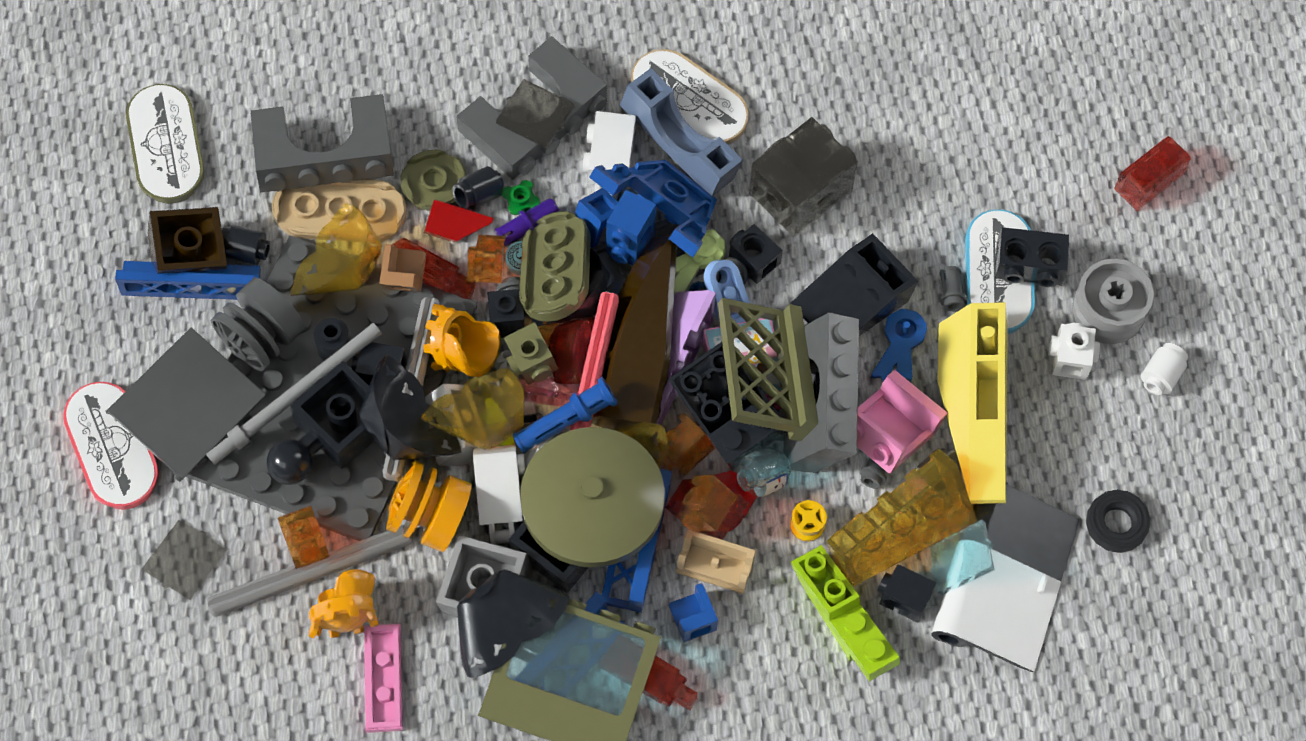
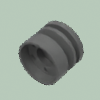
M254 277L236 294L242 308L228 302L223 307L224 313L218 312L210 321L218 336L233 354L254 369L263 371L270 364L269 358L275 359L280 354L275 341L288 346L305 329V324L296 309L280 292L262 279Z

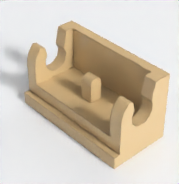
M687 529L683 549L679 553L676 573L744 594L756 550Z

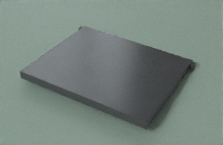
M191 327L107 409V412L176 474L175 479L180 482L207 456L206 454L227 436L226 433L244 419L268 392L264 388L260 390Z

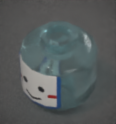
M763 447L744 456L740 460L737 481L744 491H748L754 497L762 498L781 490L787 485L791 466L783 452L777 451L772 447Z

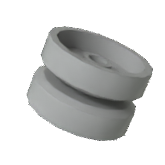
M1111 258L1096 262L1089 266L1078 284V289L1075 292L1071 308L1074 322L1083 324L1087 328L1096 329L1095 341L1105 344L1126 342L1137 335L1152 308L1154 299L1152 282L1144 270L1131 261Z

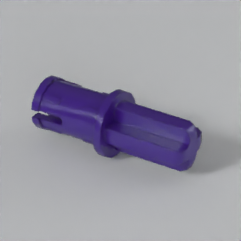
M548 198L526 212L519 211V216L499 228H495L494 232L497 237H501L509 231L511 232V234L500 240L504 248H506L511 243L525 236L529 228L533 230L538 225L537 221L548 214L560 212L553 199Z

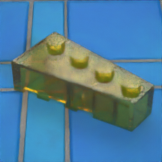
M939 448L929 456L931 460L919 470L914 468L905 475L906 480L891 493L886 491L878 497L877 504L868 512H860L826 540L833 561L853 587L977 522L957 463Z

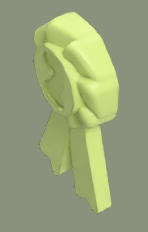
M714 229L706 230L702 239V245L694 257L685 252L684 255L676 258L675 276L677 277L675 278L674 294L687 291L699 269H705L714 260H723L725 258V240Z

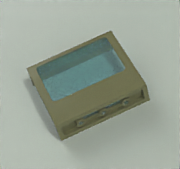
M549 599L550 609H553L554 603L558 601ZM569 599L566 610L552 628L537 638L521 641L514 656L504 665L493 671L478 716L548 741H626L661 637L654 635L656 628L635 621L634 626L631 627L620 623L621 616L600 610L599 615L585 611L586 604ZM532 616L529 627H532L535 622L542 621V618Z

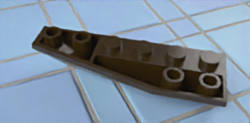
M671 234L652 238L618 293L619 303L602 377L616 397L618 405L614 407L609 405L593 415L592 424L601 428L621 432L656 427L660 416V405L664 387L668 381L667 373L671 357L677 245L669 240Z

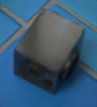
M811 117L789 135L774 142L761 157L752 163L749 194L794 238L852 192L858 161L853 151L847 146H842L834 138L831 130L826 125L819 124Z

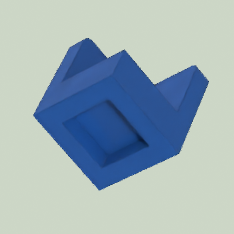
M603 188L580 199L575 211L576 217L582 218L590 231L591 248L598 245L603 228L606 227L607 220L618 203Z
M703 583L695 585L694 594L669 603V609L683 643L717 631L718 618Z

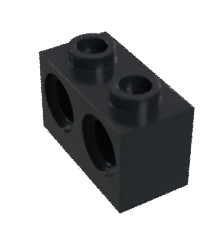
M1001 227L996 242L994 279H1003L1013 284L1031 282L1038 283V285L1043 287L1062 286L1068 271L1069 234ZM1008 255H1016L1021 260H1012ZM1042 259H1050L1055 264H1047Z

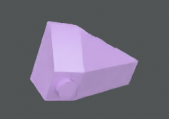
M711 290L676 292L673 304L671 357L667 373L668 379L693 362L702 344L703 330L709 329L713 322L715 292ZM669 380L664 387L660 405L661 413L656 427L650 428V432L654 434L658 433L677 394Z

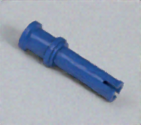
M603 377L597 379L596 385L580 394L577 392L571 394L570 402L543 416L517 433H513V438L522 453L525 454L528 450L580 420L582 422H589L592 420V415L611 405L614 407L618 405L616 397Z

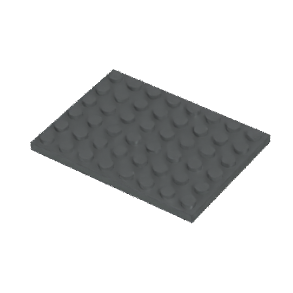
M289 236L267 283L280 292L296 309L304 321L305 329L288 346L275 341L280 354L275 359L269 358L270 364L263 371L254 369L231 352L228 361L260 390L264 388L268 392L238 424L239 427L324 362L318 354L314 339L315 328L321 321L328 318H336L343 321L349 329L351 340L374 323L382 334L372 342L404 348L406 361H408L419 308L424 297L436 298L439 300L440 305L466 311L472 317L477 309V302L422 283L421 293L387 289L379 284L380 267ZM432 354L429 355L422 386L425 397L441 386L447 375V372L443 369L435 371L431 368V364L435 362ZM353 357L349 359L347 362H345L350 368L352 366ZM290 406L249 438L251 442L242 449L236 448L215 465L206 456L186 476L356 541L373 536L397 484L396 481L386 480L383 476L386 455L376 441H373L343 469L320 449L312 456V469L302 482L294 485H285L277 482L272 478L267 469V456L270 449L280 441L288 439L298 441L305 435L294 423Z

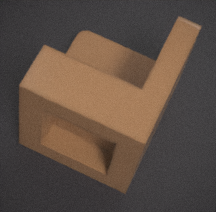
M385 244L379 284L391 290L421 293L426 253L419 250L399 249L393 244Z

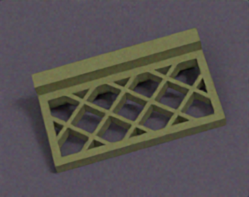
M721 298L717 304L732 421L788 431L790 440L802 441L819 423L801 306L789 304L784 310H778ZM730 312L738 313L747 323L740 327L731 318ZM758 319L772 320L774 332L771 333ZM750 326L764 340L759 345L745 332ZM738 338L751 352L744 356L734 346V339ZM768 344L777 353V362L762 349L765 345ZM754 355L768 369L764 374L749 361ZM741 367L754 380L750 386L738 376V368ZM771 373L781 382V392L766 378ZM757 385L772 398L767 404L752 390ZM744 396L757 408V413L743 411L741 399ZM775 402L785 411L786 419L780 418L770 408Z

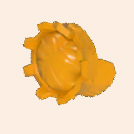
M433 304L432 314L439 317L436 321L427 320L425 328L431 331L430 344H423L424 353L432 354L435 360L431 364V368L435 371L442 369L446 372L459 371L470 377H480L488 373L496 362L499 355L498 350H500L501 346L500 331L497 329V326L488 321H475L466 311Z
M350 569L337 577L335 588L321 592L318 596V604L311 607L309 611L311 626L308 637L314 639L315 636H320L322 629L329 630L331 638L339 637L340 632L353 631L354 634L363 633V624L366 622L370 624L371 628L377 627L379 623L374 610V601L371 597L376 581L374 574L362 569Z

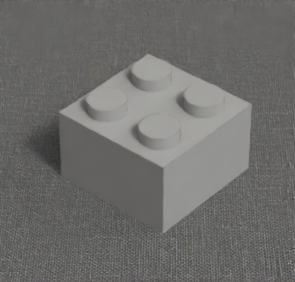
M458 535L436 604L444 614L458 617L457 605L459 601L472 589L483 584L495 572L506 569L529 578L532 563L527 553Z

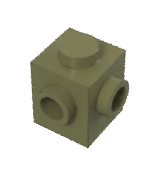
M535 322L504 337L512 353L506 359L515 377L522 374L527 384L544 381L552 375V372L559 369Z

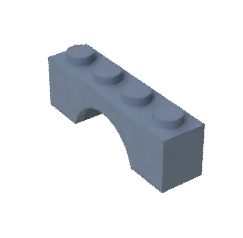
M652 68L627 85L620 106L629 115H636V122L699 186L713 196L734 180L743 160L721 137L715 139L706 138L690 127L678 110L674 90Z

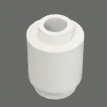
M1165 343L1163 347H1159L1141 374L1144 387L1155 395L1171 393L1187 367V353L1181 347L1172 343Z

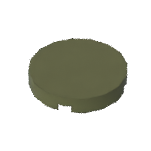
M438 149L424 150L412 156L407 161L404 170H402L400 175L402 192L408 202L418 209L430 211L434 199L455 205L456 201L452 188L460 178L466 176V169L460 159L454 155L452 157L446 154L445 151Z

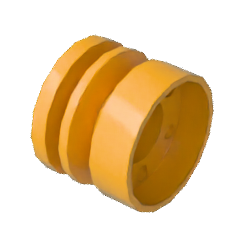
M415 460L407 473L399 481L392 496L386 530L396 533L403 520H406L403 537L410 538L417 526L423 527L421 544L439 552H445L455 535L466 509L472 484L449 475L439 488L435 486L437 469L433 467L428 470L422 481L420 479L424 464Z

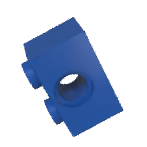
M625 190L606 223V253L613 260L620 264L628 263L632 266L635 264L649 241L655 236L656 204Z

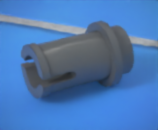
M956 266L945 267L944 270L941 269L939 272L943 293L940 297V303L946 311L956 312L965 307L964 304L967 302V296L963 293L962 272Z
M869 458L867 465L860 470V481L869 488L878 489L887 480L886 470Z

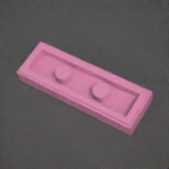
M384 624L373 628L370 625H364L366 733L403 731L401 624Z

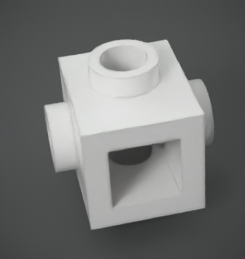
M1080 323L1061 324L1057 336L1052 335L1049 343L1048 355L1054 356L1052 375L1087 380L1093 362L1097 363L1100 353V342H1095L1096 329L1087 328Z

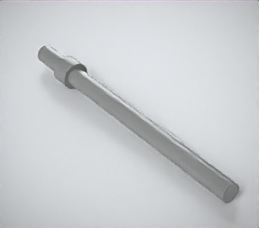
M372 323L241 427L237 425L226 433L228 437L206 454L215 465L236 448L242 449L251 442L249 438L291 406L342 361L347 362L379 337L382 333L378 327Z

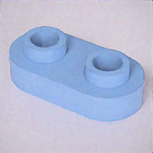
M714 260L707 265L704 271V283L707 290L716 293L714 313L720 322L717 303L721 298L745 303L750 302L739 269L732 261ZM718 271L721 274V280L719 282H717L716 280V274ZM732 312L730 314L736 323L746 322L738 313Z

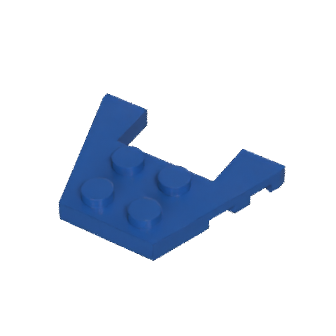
M667 160L637 162L631 168H628L623 163L614 164L613 168L605 170L606 168L603 165L594 168L589 178L612 196L629 186L638 193V196L655 203L656 207L664 213L665 218L669 222L680 225L674 229L669 240L691 257L697 254L702 245V239L707 230L706 226L711 219L717 201L714 196H711Z

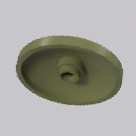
M586 427L558 435L541 447L533 456L522 479V514L530 534L546 552L568 564L581 567H603L630 558L650 541L658 529L663 515L665 490L657 463L640 443L615 430Z

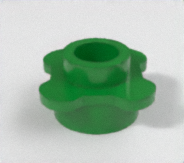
M522 180L519 185L503 188L502 198L507 200L510 214L519 215V211L526 212L540 204L539 198L532 191V182ZM520 195L524 197L521 200L517 198Z

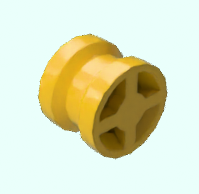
M812 500L802 501L795 506L792 511L790 528L796 538L810 542L817 540L823 534L827 521L824 507ZM806 525H814V527L811 526L805 528Z

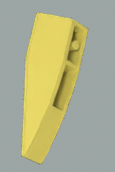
M1006 302L971 303L939 323L937 383L944 409L948 412L946 417L970 504L1006 503L1008 361Z

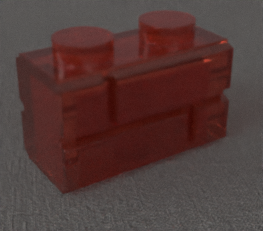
M1167 136L1120 173L1114 189L1138 211L1168 188L1172 182L1177 181L1185 174L1191 157L1172 137Z

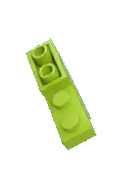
M822 545L791 561V565L808 597L849 661H855L869 682L900 664L899 655L862 607L860 596Z

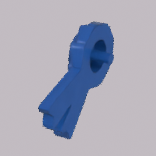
M900 309L888 316L885 325V337L891 344L873 370L871 378H880L884 382L887 375L892 372L896 365V371L909 382L912 381L911 350L923 343L927 331V324L918 312Z

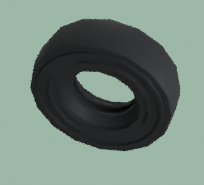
M1111 490L1104 492L1094 499L1087 511L1086 526L1089 535L1097 545L1107 551L1127 552L1141 545L1147 536L1150 528V515L1147 506L1136 495L1129 491ZM1117 509L1127 513L1131 520V528L1124 533L1111 531L1105 523V515L1109 511Z

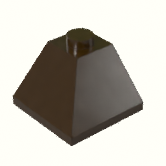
M218 207L149 211L147 233L151 261L157 274L227 269Z

